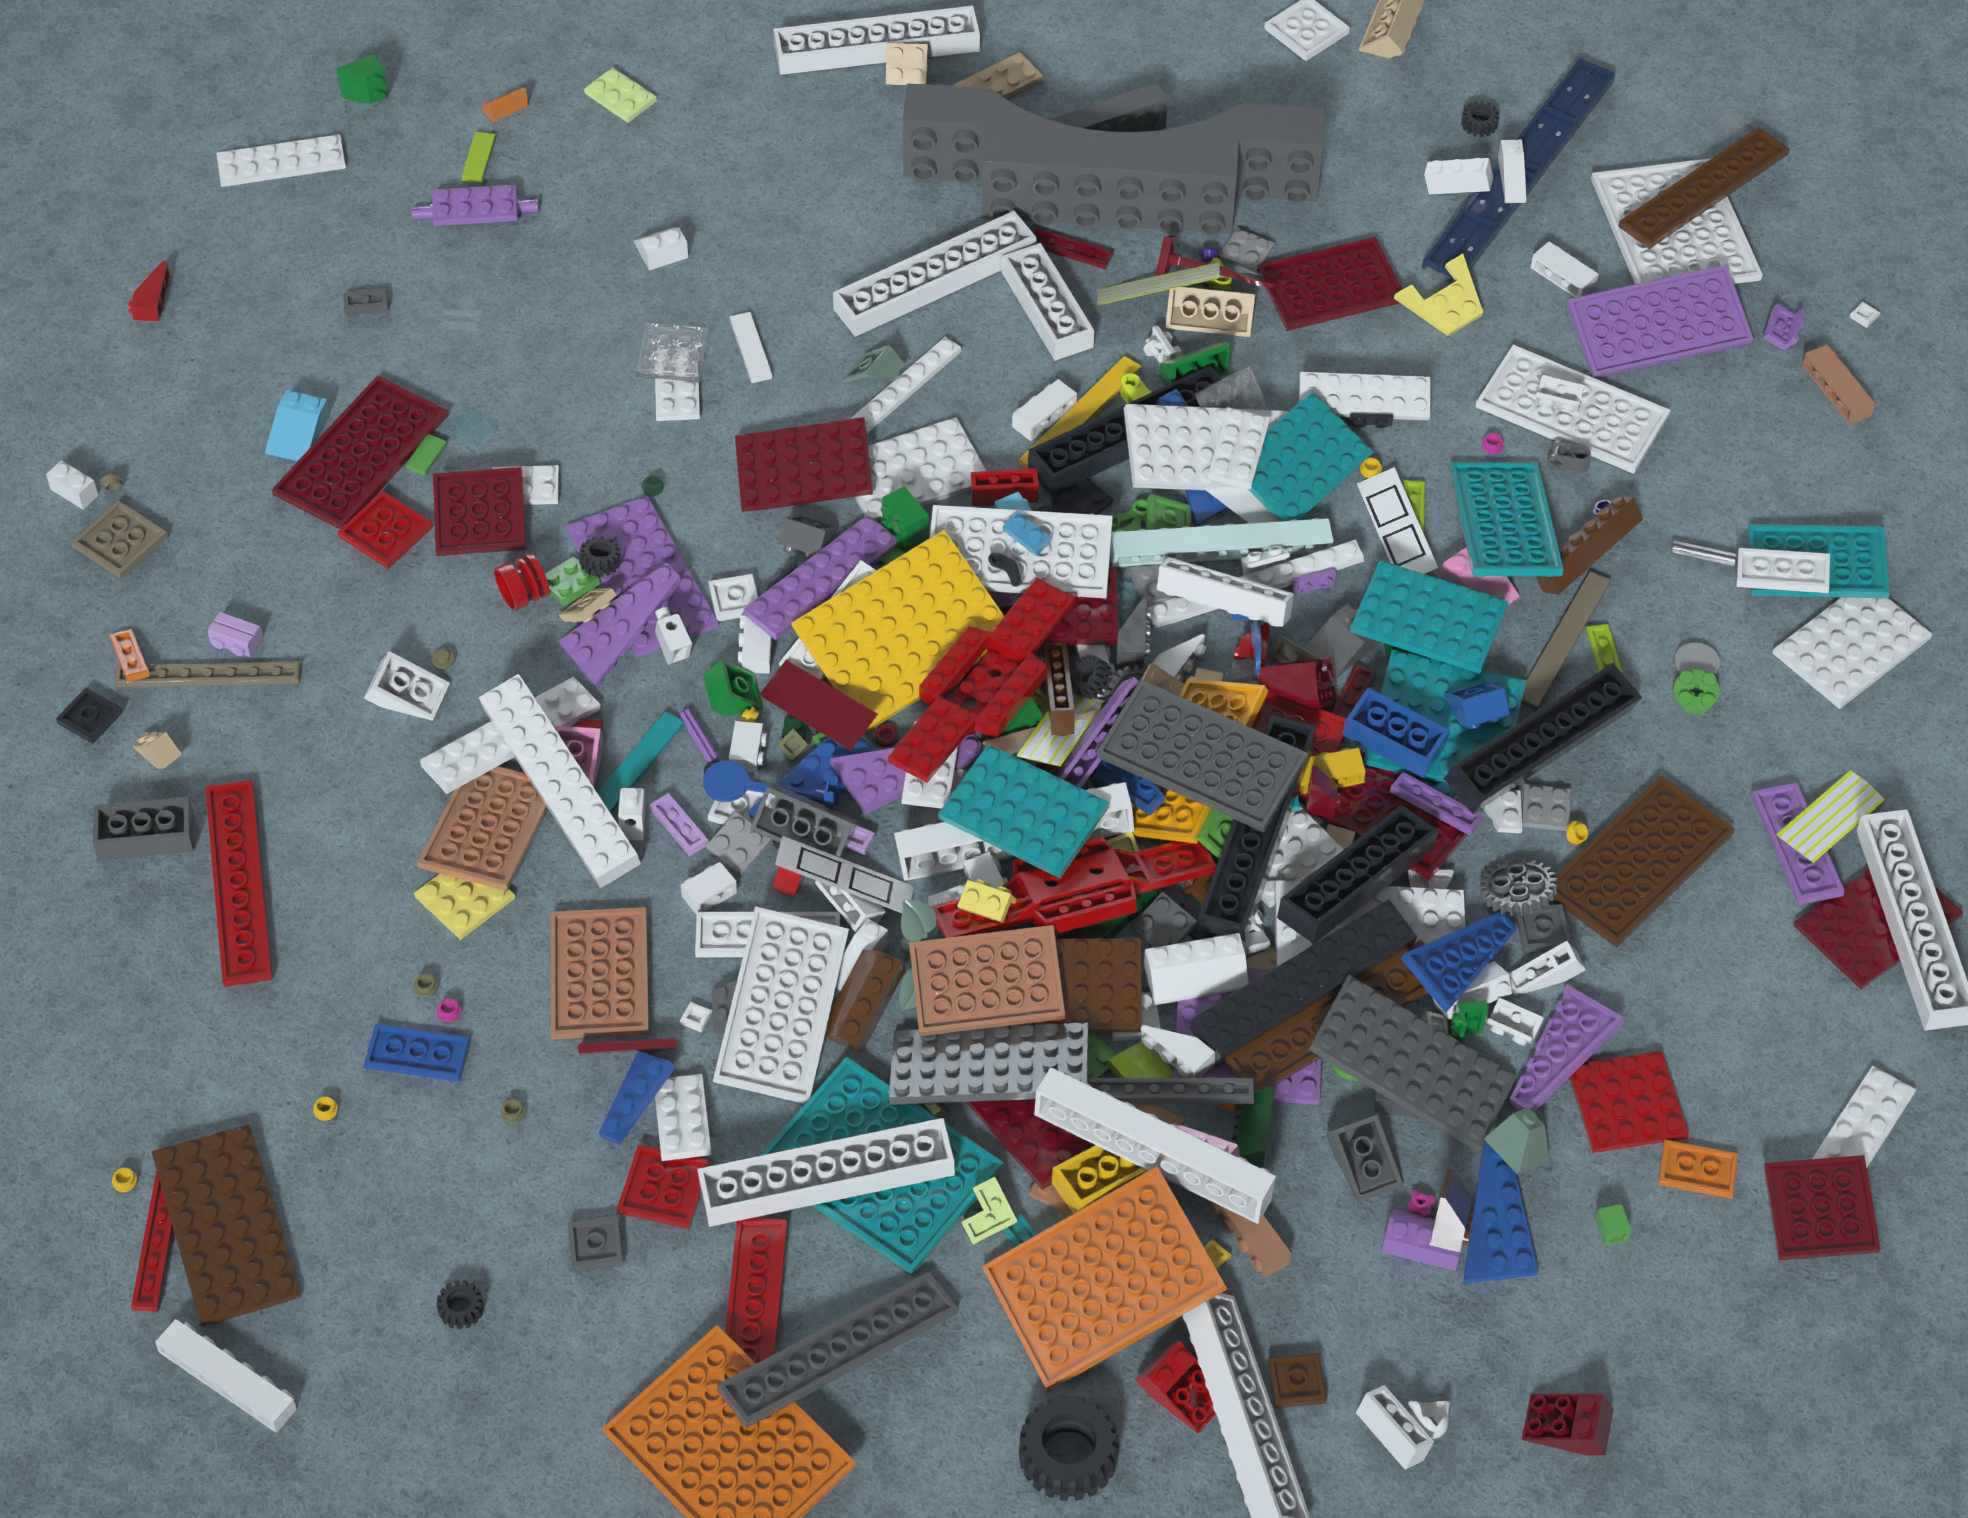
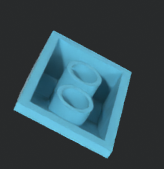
M286 390L276 411L265 454L298 461L318 440L330 416L327 399Z

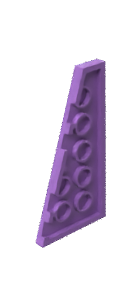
M665 563L614 600L608 607L596 613L591 620L581 624L558 641L560 646L597 689L602 684L601 680L606 673H610L613 670V664L620 656L627 652L645 629V623L649 618L652 619L655 616L656 609L663 601L669 598L682 581L680 576L668 563Z

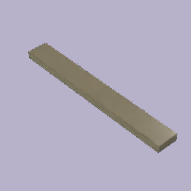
M1591 571L1589 572L1526 681L1522 705L1536 711L1538 710L1610 585V579Z
M300 662L146 665L150 677L128 683L121 666L117 665L115 687L299 684L301 664Z

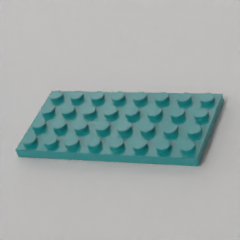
M1450 462V474L1472 576H1563L1562 560L1538 463Z

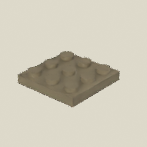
M117 501L71 541L74 549L122 579L166 540L168 535L165 530L125 504Z

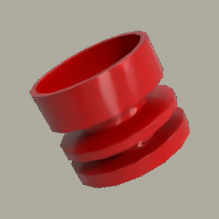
M531 553L523 555V559L521 557L516 558L515 567L508 562L494 568L497 587L512 611L527 606L529 603L528 596L533 601H538L540 597L545 598L550 594L544 570Z

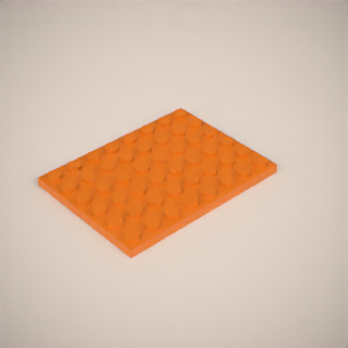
M1158 1166L982 1266L1048 1392L1227 1290Z
M718 1325L710 1330L601 1430L685 1518H802L857 1467V1464L795 1402L745 1428L719 1394L717 1386L756 1363Z

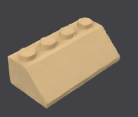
M1379 0L1358 50L1386 58L1402 55L1406 50V44L1411 37V32L1422 10L1424 0Z
M1190 286L1170 289L1166 328L1250 337L1255 293Z

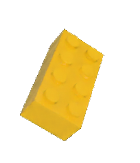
M1095 1145L1053 1167L1052 1184L1074 1214L1148 1172V1170Z

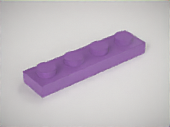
M1404 772L1391 786L1390 793L1470 836L1483 820L1484 815L1478 812L1472 814L1465 805Z

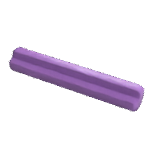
M690 709L682 711L680 718L684 721L685 727L706 762L719 761V755Z

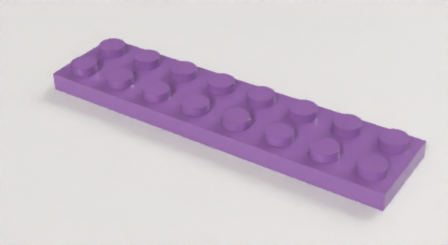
M867 515L746 606L743 614L774 640H777L792 628L791 623L828 601L860 561L867 565H875L894 548L898 547V541L893 534Z

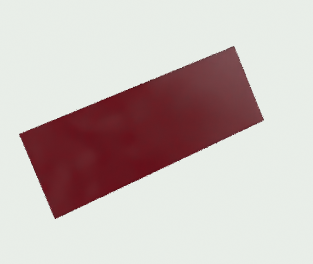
M785 660L760 693L762 698L850 751L878 715V713L788 660Z

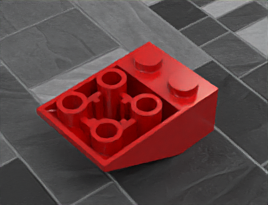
M1180 1341L1168 1344L1135 1379L1151 1398L1197 1434L1216 1415L1209 1390L1205 1385L1202 1369L1196 1358Z

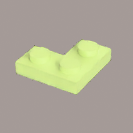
M995 1177L973 1187V1191L983 1211L962 1221V1225L972 1245L1018 1223Z

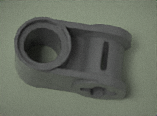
M1562 440L1552 443V453L1547 459V464L1550 467L1578 473L1586 472L1589 469L1590 448L1585 445H1577Z

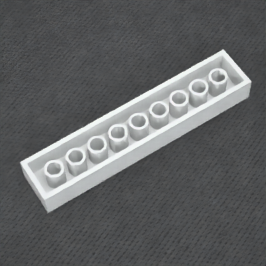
M973 6L773 29L774 47L780 75L885 63L887 43L928 44L927 58L980 51V33Z
M1012 211L833 292V310L856 337L1001 271L1002 255L1036 245V236L1016 212Z
M517 674L480 696L479 700L484 711L598 886L601 888L639 866L641 863L634 848L520 675Z
M1125 782L1086 790L1108 801L1110 806L1087 840L1134 831L1132 805ZM946 822L927 824L924 827L905 829L894 833L904 881L964 869L963 862L990 852L992 858H997L998 861L1015 857Z
M1908 810L1862 815L1857 828V834L1924 1031L1968 1025V981Z
M1050 1067L1036 1090L1035 1116L1148 1171L1158 1166L1165 1179L1257 1224L1271 1202L1276 1176L1272 1175L1269 1170L1258 1168L1242 1157H1235L1219 1146H1212L1204 1142L1199 1136L1183 1132L1178 1126L1167 1124L1153 1114H1146L1136 1109L1130 1103H1123L1107 1092H1101L1092 1088L1085 1081H1078L1070 1077L1062 1070L1057 1071Z
M943 1118L698 1169L709 1227L955 1175L954 1158Z
M1220 1293L1183 1314V1319L1187 1324L1190 1340L1194 1345L1198 1364L1202 1369L1205 1385L1213 1402V1409L1218 1416L1221 1433L1225 1437L1229 1449L1228 1454L1233 1461L1236 1478L1244 1494V1502L1249 1509L1251 1518H1310L1235 1297Z

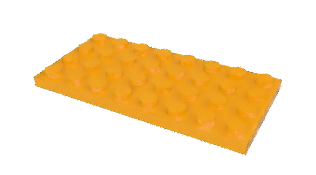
M1187 678L1179 696L1251 728L1268 690L1265 685ZM1160 785L1157 787L1164 794L1165 801L1150 816L1131 804L1134 823L1133 836L1189 843L1198 842L1196 838L1211 809Z

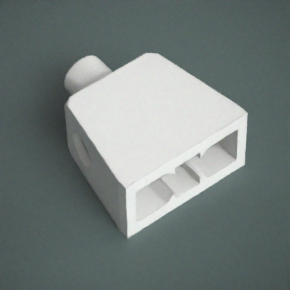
M668 607L658 609L655 612L658 618L655 632L668 665L689 658L692 642L678 614L671 616Z
M622 788L620 790L619 827L628 840H644L647 802L645 790L642 788ZM628 819H634L636 824L629 825Z

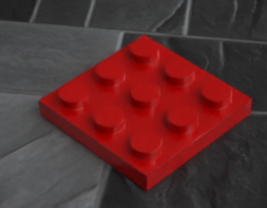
M382 491L338 531V537L389 569L433 528V524L422 515Z
M638 1145L617 1206V1213L690 1229L701 1195L698 1169L710 1167V1160L691 1157L662 1161L661 1149Z

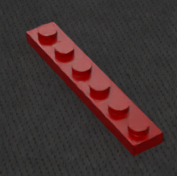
M157 1171L131 1308L134 1311L158 1312L173 1231Z

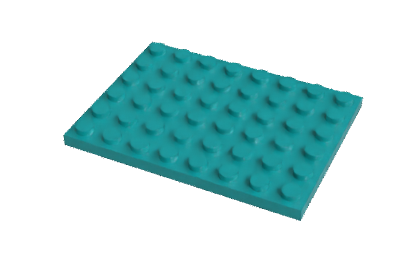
M846 1057L760 1156L939 1118L918 1104L890 1105V1086ZM945 1123L954 1158L955 1175L811 1206L913 1275L976 1200L977 1197L973 1187L995 1177L1002 1169L1003 1161Z

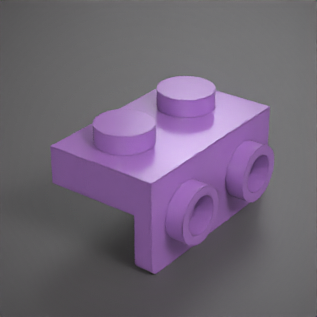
M1777 303L1772 308L1763 338L1783 350H1786L1789 346H1794L1800 338L1798 334L1804 324L1803 317L1805 311L1801 309L1796 314H1793Z
M1332 568L1295 577L1292 579V585L1289 586L1290 591L1294 595L1303 594L1335 585L1336 571Z

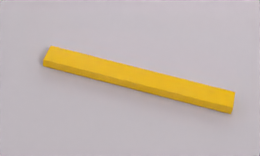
M1126 356L1120 359L1031 448L1089 422L1120 392L1122 377L1129 373L1137 375L1141 371V365ZM1029 450L1019 459V464L1029 469L1027 467Z

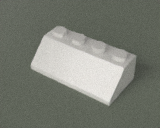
M1239 933L1145 949L1144 967L1155 1005L1233 992L1249 984L1245 951Z

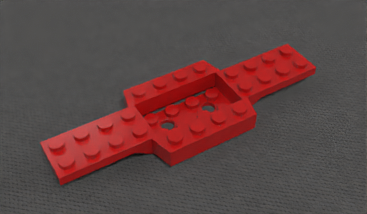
M1036 578L992 632L968 626L919 685V698L930 707L890 753L888 763L928 783L966 736L979 732L998 737L1045 680L1047 665L1037 658L1035 654L1040 645L1075 604L1076 597ZM986 650L987 653L965 681L960 684L955 693L948 700L945 699ZM991 670H998L1001 672V676L991 677L988 673ZM966 700H974L977 705L969 708L964 705V702Z
M1101 836L1087 840L1061 878L1024 860L1014 859V877L1001 887L1011 890V895L1017 900L1015 904L1010 903L1003 923L958 908L960 899L933 905L931 908L935 911L936 924L943 938L992 933L1031 922L1036 927L1053 925L1054 934L1136 913L1135 894L1214 874L1217 866L1207 848L1199 841L1197 843L1175 841L1132 853L1113 848ZM1099 869L1103 871V873L1099 875H1094L1090 871ZM1054 881L1057 882L1058 885L1054 887H1049L1045 883ZM1111 886V888L1094 892L1097 888ZM1089 892L1088 894L1073 897L1074 894ZM1066 898V900L1049 904L1052 900Z

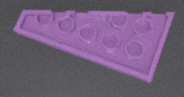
M975 735L966 736L958 745L955 771L976 762L981 755L983 746ZM895 748L830 758V764L864 814L902 797L906 772L888 763V756Z
M1567 984L1561 1001L1559 1000L1556 1005V1011L1552 1019H1549L1536 1045L1533 1057H1530L1524 1075L1520 1077L1510 1097L1511 1105L1520 1111L1529 1108L1532 1112H1535L1624 1024V1018Z

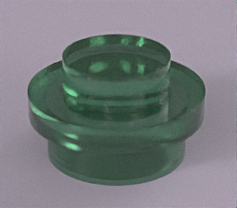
M654 475L646 477L642 483V491L648 496H657L664 490L662 480Z

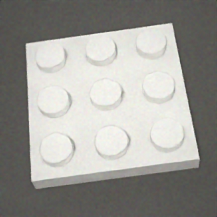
M1315 0L1298 1L1267 21L1264 26L1266 31L1305 61L1314 57L1350 32L1349 26Z

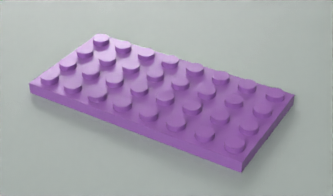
M1727 265L1568 299L1566 302L1592 378H1600L1752 344L1754 341Z
M648 496L566 525V530L579 554L581 544L583 542L586 543L587 539L592 541L593 537L600 539V536H602L604 540L610 538L612 539L611 543L615 541L617 546H620L619 569L615 573L611 572L609 576L604 573L603 577H599L600 585L597 586V588H612L617 596L610 600L611 603L662 565L668 563L682 581L669 598L660 604L656 611L660 608L668 607L671 616L678 614L689 638L719 627L714 614ZM656 614L652 619L649 618L644 625L645 629L630 646V650L635 658L661 649L655 632L658 621Z

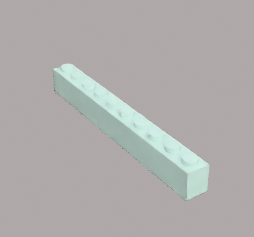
M1319 518L1311 520L1294 519L1283 522L1270 521L1268 523L1249 522L1236 525H1205L1203 527L1185 526L1173 529L1111 532L1110 559L1112 567L1162 564L1168 557L1183 562L1232 560L1246 557L1251 552L1268 551L1272 546L1285 548L1290 553V556L1307 555L1331 548L1333 536L1329 519Z

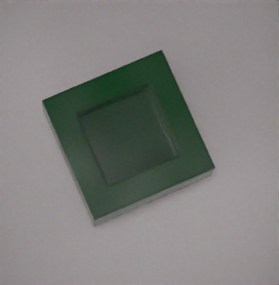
M785 716L782 739L792 729H795L805 740L807 724L795 717Z

